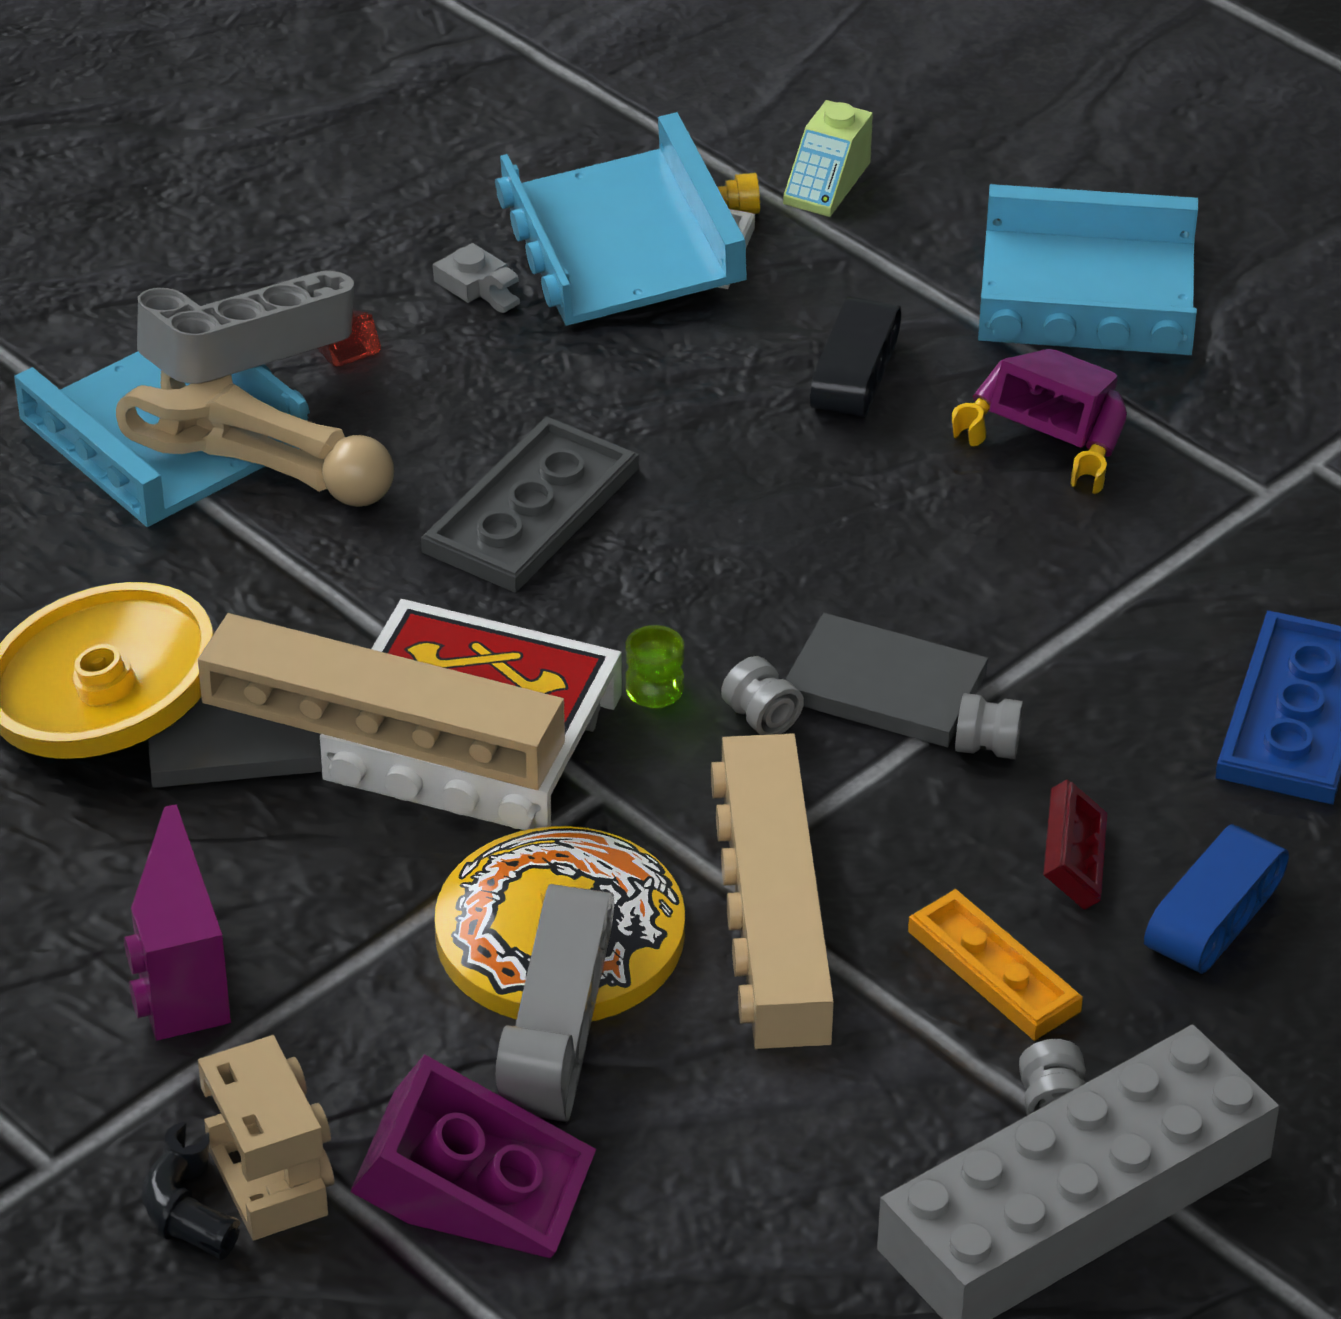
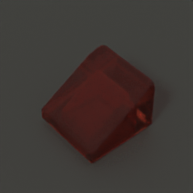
M353 310L351 335L344 340L317 349L334 366H342L378 353L381 350V345L372 314Z

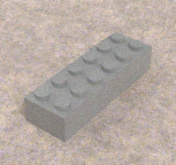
M1192 1024L880 1197L877 1250L942 1319H993L1271 1158L1279 1105Z

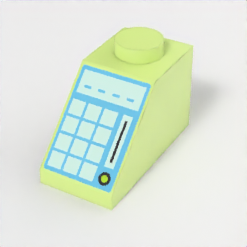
M825 100L805 127L783 195V204L831 217L870 164L873 112L854 108L847 103Z

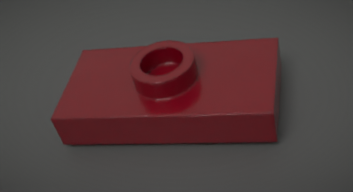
M1067 779L1051 788L1043 875L1085 910L1101 901L1107 812L1073 782Z

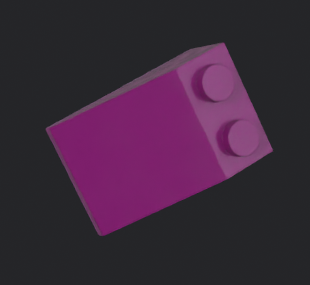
M177 804L166 806L163 809L132 903L131 912L134 934L124 937V946L132 975L139 973V979L129 981L133 1007L137 1018L149 1017L156 1041L231 1023L222 932Z
M424 1054L394 1090L350 1192L411 1225L551 1258L557 1251L596 1149Z

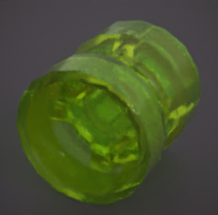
M648 625L633 631L625 642L626 664L628 665L625 673L626 694L633 702L650 708L665 707L675 703L684 691V674L681 668L684 661L683 638L677 631L661 625Z

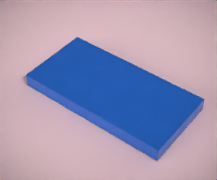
M1267 610L1217 762L1216 779L1331 805L1334 804L1341 781V626Z

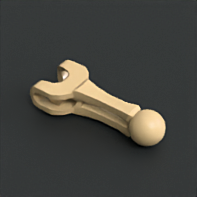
M161 370V389L140 385L128 392L117 403L116 418L120 431L131 441L161 453L186 454L203 451L209 455L231 457L260 464L297 478L319 492L328 489L335 499L355 507L368 506L377 502L388 492L393 482L394 464L392 457L385 446L376 439L364 435L345 437L340 428L315 424L279 411L233 384L231 375L198 384L190 383V385L186 386L184 382L171 378ZM135 407L159 417L158 423L149 424L137 414Z

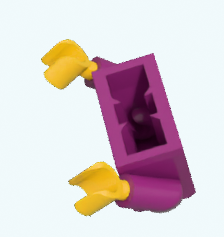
M1053 349L1005 358L995 366L973 395L974 403H963L954 408L952 412L954 438H957L963 430L968 429L969 445L977 446L986 439L984 416L989 411L1075 446L1083 447L1086 445L1089 450L1078 453L1074 458L1071 485L1075 487L1077 479L1082 475H1092L1095 477L1092 493L1097 494L1104 487L1107 466L1104 457L1112 455L1127 418V411L1122 396L1119 392L1115 391L1118 376L1112 371Z

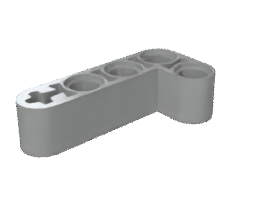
M320 271L203 306H199L185 294L174 289H148L138 296L137 350L171 378L179 382L198 384L348 338L352 333L354 281L344 273Z
M555 884L548 885L515 1026L506 1025L500 1038L495 1073L498 1095L541 1119L568 1122L572 1112L611 934L614 914V894L611 892Z

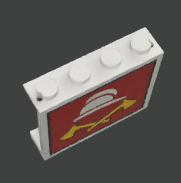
M400 599L371 649L564 698L565 743L539 790H534L321 734L323 780L339 783L344 786L442 809L455 814L509 826L514 829L528 830L551 827V794L598 704L600 703V707L614 710L622 695V652Z

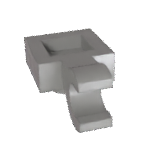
M474 243L462 247L447 257L433 263L434 282L467 303L482 297L495 310L502 313L520 304V299L507 288L519 281L518 275L508 268L506 263Z

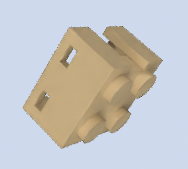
M271 1035L198 1059L201 1089L205 1097L213 1096L221 1114L204 1119L206 1133L209 1132V1152L252 1240L254 1241L327 1216L326 1187L334 1185V1175L329 1158L323 1149V1143L331 1141V1133L321 1105L319 1103L310 1105L305 1097L307 1094L306 1081L296 1057L286 1059L275 1036ZM238 1150L241 1162L233 1164L228 1153Z

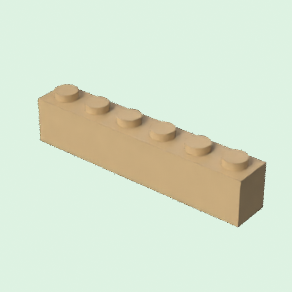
M227 613L197 659L201 697L204 704L534 790H539L565 743L564 698Z
M795 733L722 737V762H711V787L713 799L724 798L723 805H716L718 842L729 841L730 848H722L723 885L735 886V893H727L729 931L740 930L741 938H733L732 941L735 977L746 976L747 985H738L740 1023H752L755 1049L831 1045L834 1001Z

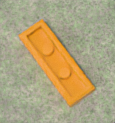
M957 889L909 916L908 932L1032 1040L1039 1039L1081 1012L1083 1001L1081 994Z

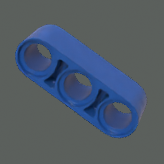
M1234 824L1227 826L1155 909L1146 928L1144 945L1200 974L1205 973L1277 889L1288 865V850Z

